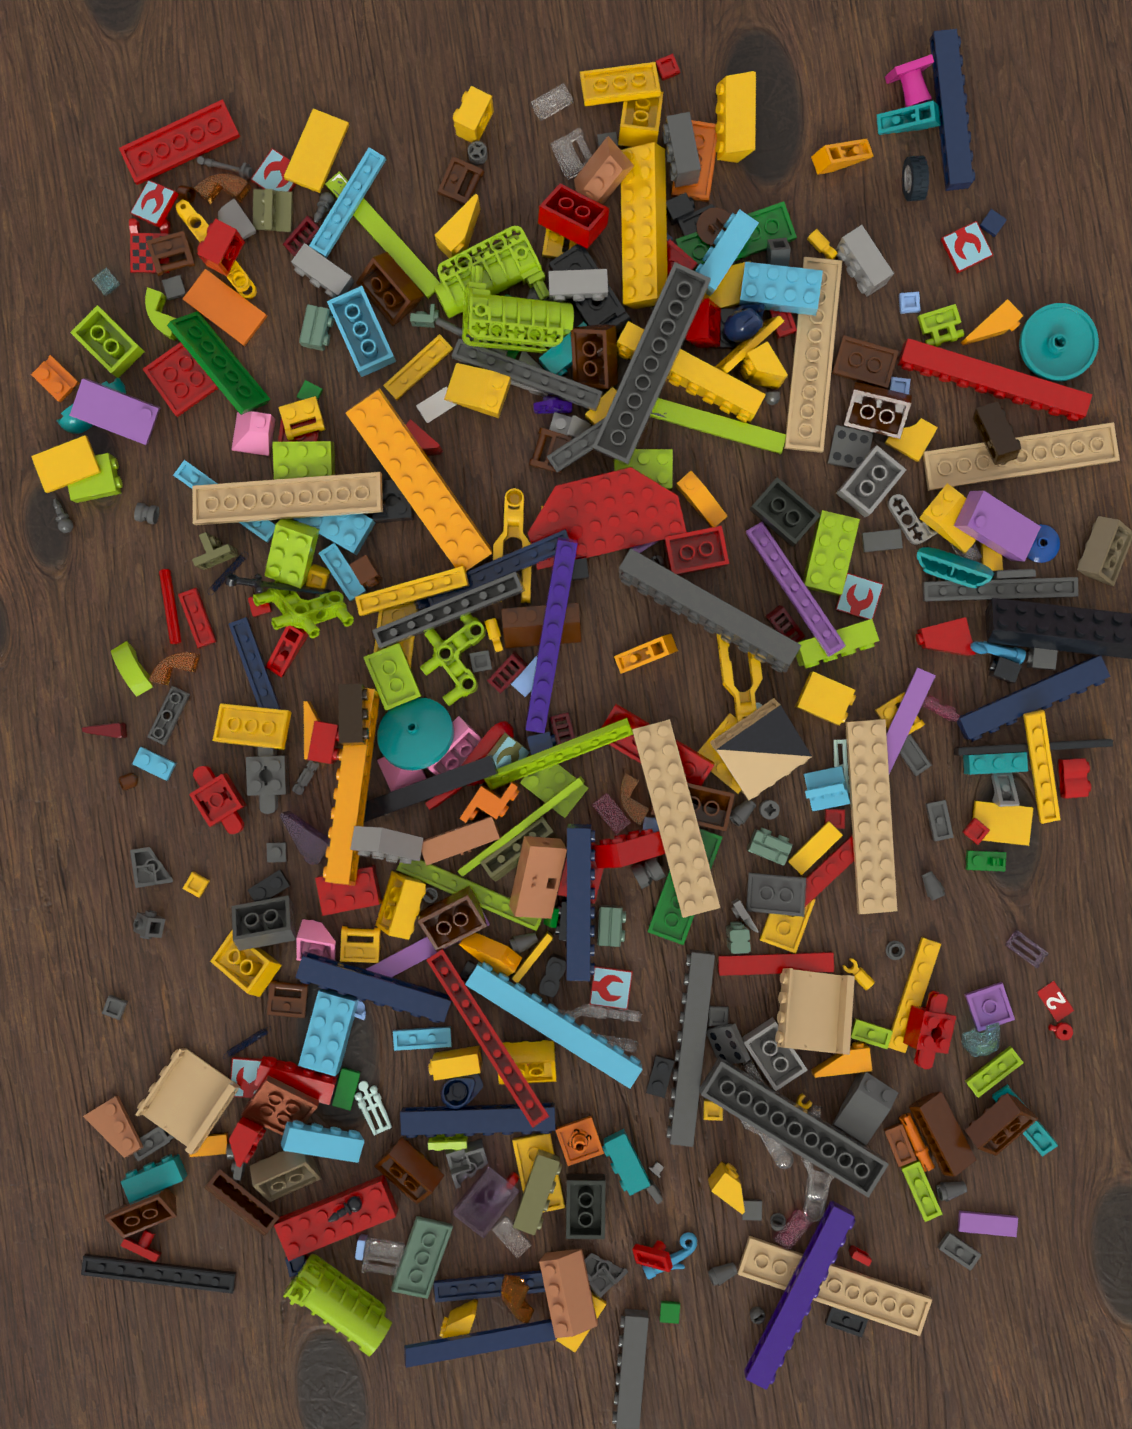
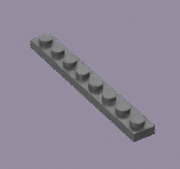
M459 338L452 353V359L509 376L514 382L593 411L597 410L603 395V391L486 348L468 346Z
M1078 577L991 580L989 583L977 588L966 587L951 581L923 582V602L991 600L992 598L1078 597Z

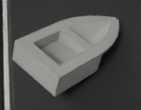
M738 898L731 903L734 907L731 910L736 918L741 917L750 929L758 933V929Z

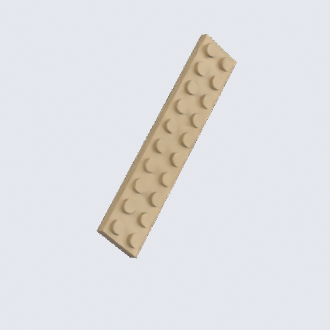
M804 257L802 268L823 270L816 316L797 315V331L795 335L784 449L822 453L824 450L842 260Z
M1114 422L1016 437L1021 444V450L1017 459L994 465L984 443L923 452L928 491L943 489L947 483L952 487L1105 464L1120 460Z
M381 472L192 486L194 525L383 512Z
M669 719L632 729L682 917L718 909L720 904L671 721Z
M886 720L845 722L858 914L897 911Z
M749 1236L737 1274L785 1290L803 1254ZM835 1264L830 1265L828 1277L825 1281L821 1282L817 1298H813L814 1301L917 1336L921 1335L932 1303L931 1297Z

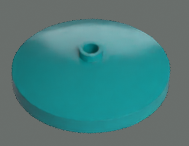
M1054 303L1037 310L1024 324L1019 339L1020 353L1026 366L1038 377L1053 382L1071 380L1086 371L1093 363L1099 346L1098 332L1090 316L1082 309L1066 303Z
M416 698L391 708L385 714L378 728V746L386 760L395 767L404 770L424 769L438 762L447 753L454 738V725L449 713L440 703L428 698Z

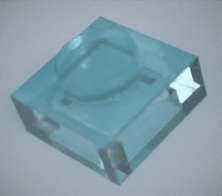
M107 267L92 278V281L105 296L121 285Z

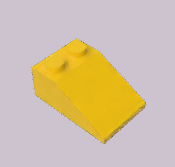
M661 92L660 97L624 101L618 145L636 147L652 142L657 143L663 92Z
M477 194L435 234L438 248L448 258L467 250L481 210Z
M456 363L444 400L499 418L511 384V378L491 370Z
M947 483L919 519L963 553H966L976 539L954 526L966 498Z
M233 930L210 961L247 994L258 997L262 995L282 966L259 947L239 951L233 941Z

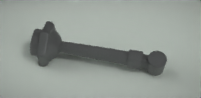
M202 156L197 158V162L201 165L238 172L241 180L247 181L252 177L253 170L250 164L243 163L239 168L214 161L213 159H206Z

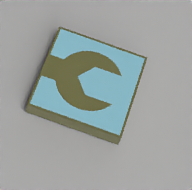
M504 733L487 756L492 755L498 769L526 758L530 751Z

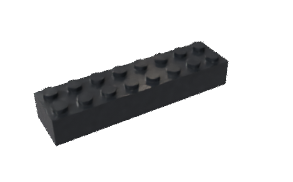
M992 598L985 611L987 643L1132 659L1131 613Z

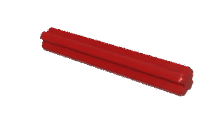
M162 569L159 571L169 639L171 644L181 643L171 571L170 569Z

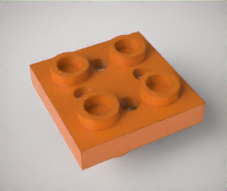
M592 1116L555 1128L568 1166L604 1154Z

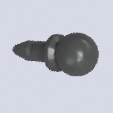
M323 192L319 197L318 209L314 215L315 223L322 218L325 212L330 210V207L335 202L334 196L330 192Z
M56 498L53 499L58 529L63 533L71 532L74 526L73 522L69 519V515L64 513L61 503Z

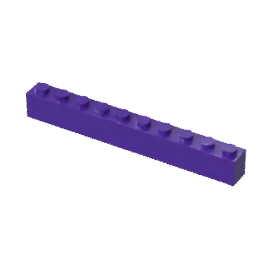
M557 538L525 725L526 731L545 733L578 544L577 540Z
M832 1200L830 1201L744 1369L746 1380L766 1390L769 1384H773L778 1367H781L784 1363L786 1351L790 1350L793 1345L795 1333H799L801 1330L802 1320L805 1315L809 1314L813 1298H817L821 1282L827 1279L828 1269L831 1264L835 1263L838 1255L837 1251L846 1241L845 1235L847 1231L851 1230L854 1226L855 1216L852 1210Z

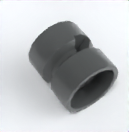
M655 857L644 860L643 864L639 862L630 867L642 889L651 885L652 880L658 881L666 877Z

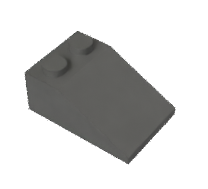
M867 1072L859 1073L856 1075L832 1125L863 1145H867L891 1110L898 1092Z

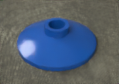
M1040 524L1041 528L1027 558L1033 562L1044 563L1057 555L1060 548V539L1053 528ZM1041 539L1045 540V546L1040 544Z

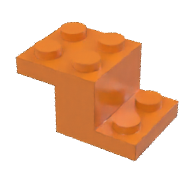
M514 781L511 782L504 795L500 796L483 784L460 819L465 823L469 819L473 821L480 811L477 807L495 819L499 816L503 817L509 808L506 805L508 801H514L520 792L517 789L519 785Z

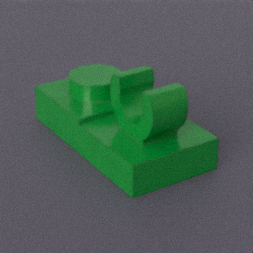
M966 850L965 869L1005 872L1006 852Z

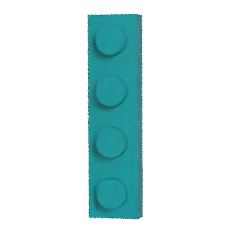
M1008 1084L992 1094V1098L996 1103L999 1097L1007 1093L1021 1101ZM1038 1120L1023 1132L1024 1136L1042 1157L1058 1146L1055 1139Z

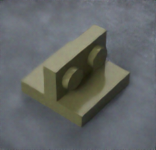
M253 189L254 228L265 231L292 232L293 192Z
M205 532L200 534L199 537L206 553L193 558L192 561L195 567L206 570L239 556V553L235 547L229 544L222 546L219 538H215Z

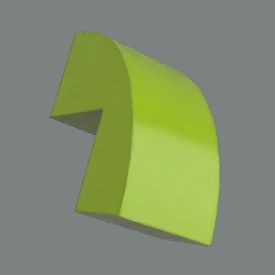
M147 287L145 305L151 322L166 337L176 341L177 337L167 325L171 320L177 318L162 313L167 297L162 292Z
M128 641L111 650L113 660L120 674L136 697L153 687L151 676L138 662L136 651Z

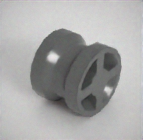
M474 141L469 145L468 155L470 162L474 165H482L486 162L487 148L483 142Z
M764 800L759 805V813L764 818L770 820L779 815L780 809L775 801Z

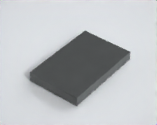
M749 872L746 911L804 917L807 878Z

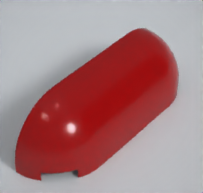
M506 721L495 724L461 766L486 757L504 733L513 738L514 728ZM481 779L466 786L482 784L485 780Z

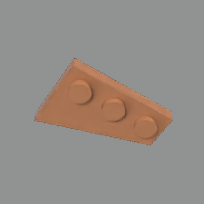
M119 1096L113 1097L83 1116L124 1158L143 1148Z

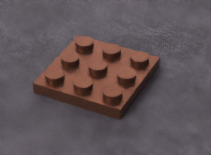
M268 1075L243 1109L241 1116L283 1136L287 1121L293 1122L298 1120L305 1124L317 1109L320 1101Z

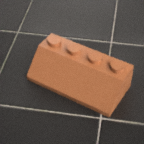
M582 1249L545 1253L539 1263L555 1338L573 1337L597 1327L598 1322Z

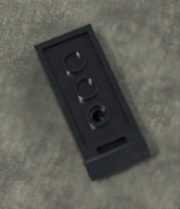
M579 244L549 262L551 271L598 269L586 248ZM609 284L608 297L599 300V306L593 305L595 300H592V298H585L584 301H573V299H570L587 326L598 324L616 325L617 334L625 328L628 321L632 323L630 316Z

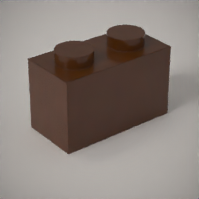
M367 555L349 565L360 584L365 588L370 587L371 589L380 584L379 580L382 579V576Z

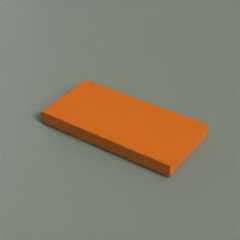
M691 120L701 167L697 184L676 188L673 181L671 197L687 193L688 198L691 197L693 200L709 202L716 157V124Z
M207 269L202 272L183 297L187 304L244 347L268 317Z

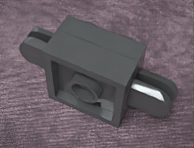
M257 747V756L246 757L247 796L259 795V809L264 814L277 811L278 795L290 793L289 755L277 756V750L274 748Z

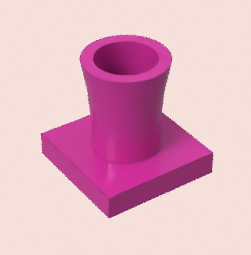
M932 54L897 66L885 76L887 84L901 80L905 107L932 100L922 76V72L934 63Z

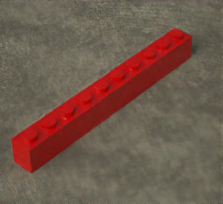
M909 338L903 344L897 363L904 370H916L921 375L931 377V375L939 377L940 381H952L957 383L959 387L975 388L976 392H988L994 394L993 396L998 399L1008 398L1015 404L1022 405L1024 403L1030 405V408L1034 410L1044 409L1054 416H1067V419L1070 421H1078L1086 417L1093 395Z
M443 949L428 958V964L530 1125L534 1128L550 1117Z

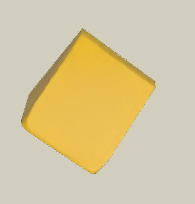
M313 564L309 569L306 586L325 589L331 573L330 570Z

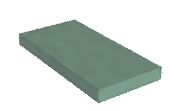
M416 1216L391 1287L392 1292L428 1299L453 1228L451 1223Z

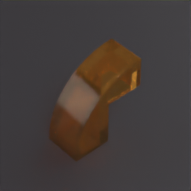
M216 174L202 180L194 189L200 197L211 204L221 190H224L241 203L252 188L248 181L239 176Z
M182 652L166 657L155 667L149 681L169 685L173 667L196 673L201 654Z
M624 773L620 785L621 802L629 817L635 823L641 825L649 808L630 797L639 780Z
M505 1274L501 1287L502 1301L519 1321L529 1323L534 1309L527 1303L525 1296L530 1287L520 1276Z

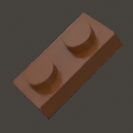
M901 1122L883 1129L898 1167L917 1160Z

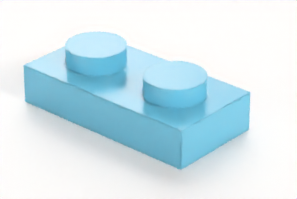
M140 747L132 764L168 781L177 763L144 747Z

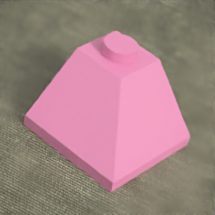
M251 411L240 415L237 412L232 451L270 456L276 419L271 414Z
M385 757L377 760L391 792L427 779L423 769L404 770L389 763Z
M302 919L297 935L296 960L301 961L304 951L335 960L336 941L324 925L314 920Z

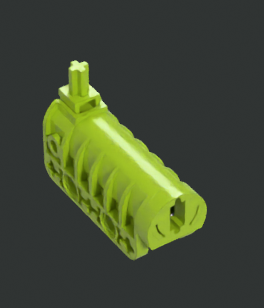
M511 226L443 261L437 269L441 284L435 286L434 289L448 319L463 312L466 285L471 279V266L483 267L482 283H486V290H490L491 295H496L522 282L523 285L527 283L530 288L534 287L540 300H545L549 297L541 265L523 229L519 226ZM515 231L520 233V235L512 236V232ZM501 240L500 242L493 245L494 241ZM463 257H464V258H467V259H465V260H463V261H461V262L458 263L459 259H461V258H463Z
M471 266V279L466 285L463 304L462 340L466 345L545 354L552 347L558 346L563 341V337L573 330L574 310L571 303L491 295L490 290H486V283H482L483 267ZM469 334L472 338H474L473 341H470V338L466 337V335Z
M311 1254L283 1294L284 1298L289 1297L291 1305L296 1303L300 1307H307L312 1311L311 1315L314 1316L316 1314L321 1317L324 1324L329 1323L336 1328V1333L341 1332L347 1336L348 1342L351 1340L359 1345V1350L369 1357L378 1348L392 1324V1321L385 1317L386 1307L382 1302L315 1254Z

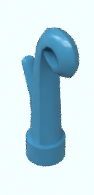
M987 641L970 644V648L976 653H990L1010 659V661L1022 664L1026 657V651L1017 647L1009 648L987 643Z
M687 1232L681 1236L680 1244L684 1249L670 1255L673 1265L671 1270L685 1268V1265L677 1263L687 1258L696 1249L697 1238L693 1233ZM691 1239L690 1244H686L685 1241ZM642 1265L648 1280L655 1277L656 1274L664 1272Z

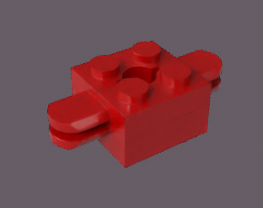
M209 766L197 767L193 772V777L200 788L189 795L208 826L212 827L221 822L229 834L241 832L245 825L238 811L246 807L247 804L229 775L224 773L216 777Z
M937 991L929 993L926 1007L911 1005L903 1040L904 1044L916 1049L914 1063L923 1069L933 1067L936 1052L948 1054L956 1020L955 1015L945 1012L948 997Z

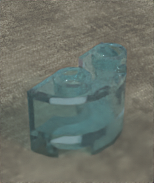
M999 1022L986 1026V1031L983 1033H978L975 1030L962 1033V1045L974 1057L987 1056L999 1049Z

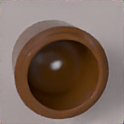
M180 185L176 189V192L179 194L177 197L179 200L183 199L189 203L195 200L196 192L194 188ZM188 192L191 194V198L187 199Z
M128 773L118 778L120 786L124 791L138 785V778L134 773Z

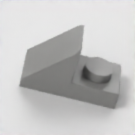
M554 412L549 430L571 436L573 439L589 429L591 424L574 415L569 417Z
M1012 772L992 773L991 778L995 791L992 802L999 807L1019 806L1020 803Z

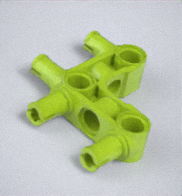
M268 588L267 591L261 594H253V601L256 606L272 602L282 612L283 615L272 618L271 623L275 630L291 625L304 629L310 638H315L320 633V629L315 624L338 617L346 627L354 622L353 616L347 611V605L343 602V594L337 591L322 594L320 597L311 600L301 599L296 591Z
M471 613L460 617L464 627L446 641L441 639L434 628L424 634L434 647V653L431 659L420 666V669L427 676L437 667H444L456 683V687L442 697L448 706L452 705L462 696L467 697L478 689V682L474 674L461 661V653L469 647L478 644L486 634L483 624L478 618L473 617ZM475 626L481 627V633L476 636L472 635V629ZM445 649H449L451 652L447 659H443L441 656L442 651ZM468 679L473 680L474 683L471 689H465L464 683Z

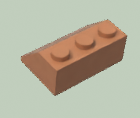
M609 136L606 137L574 179L576 192L602 205L634 167Z

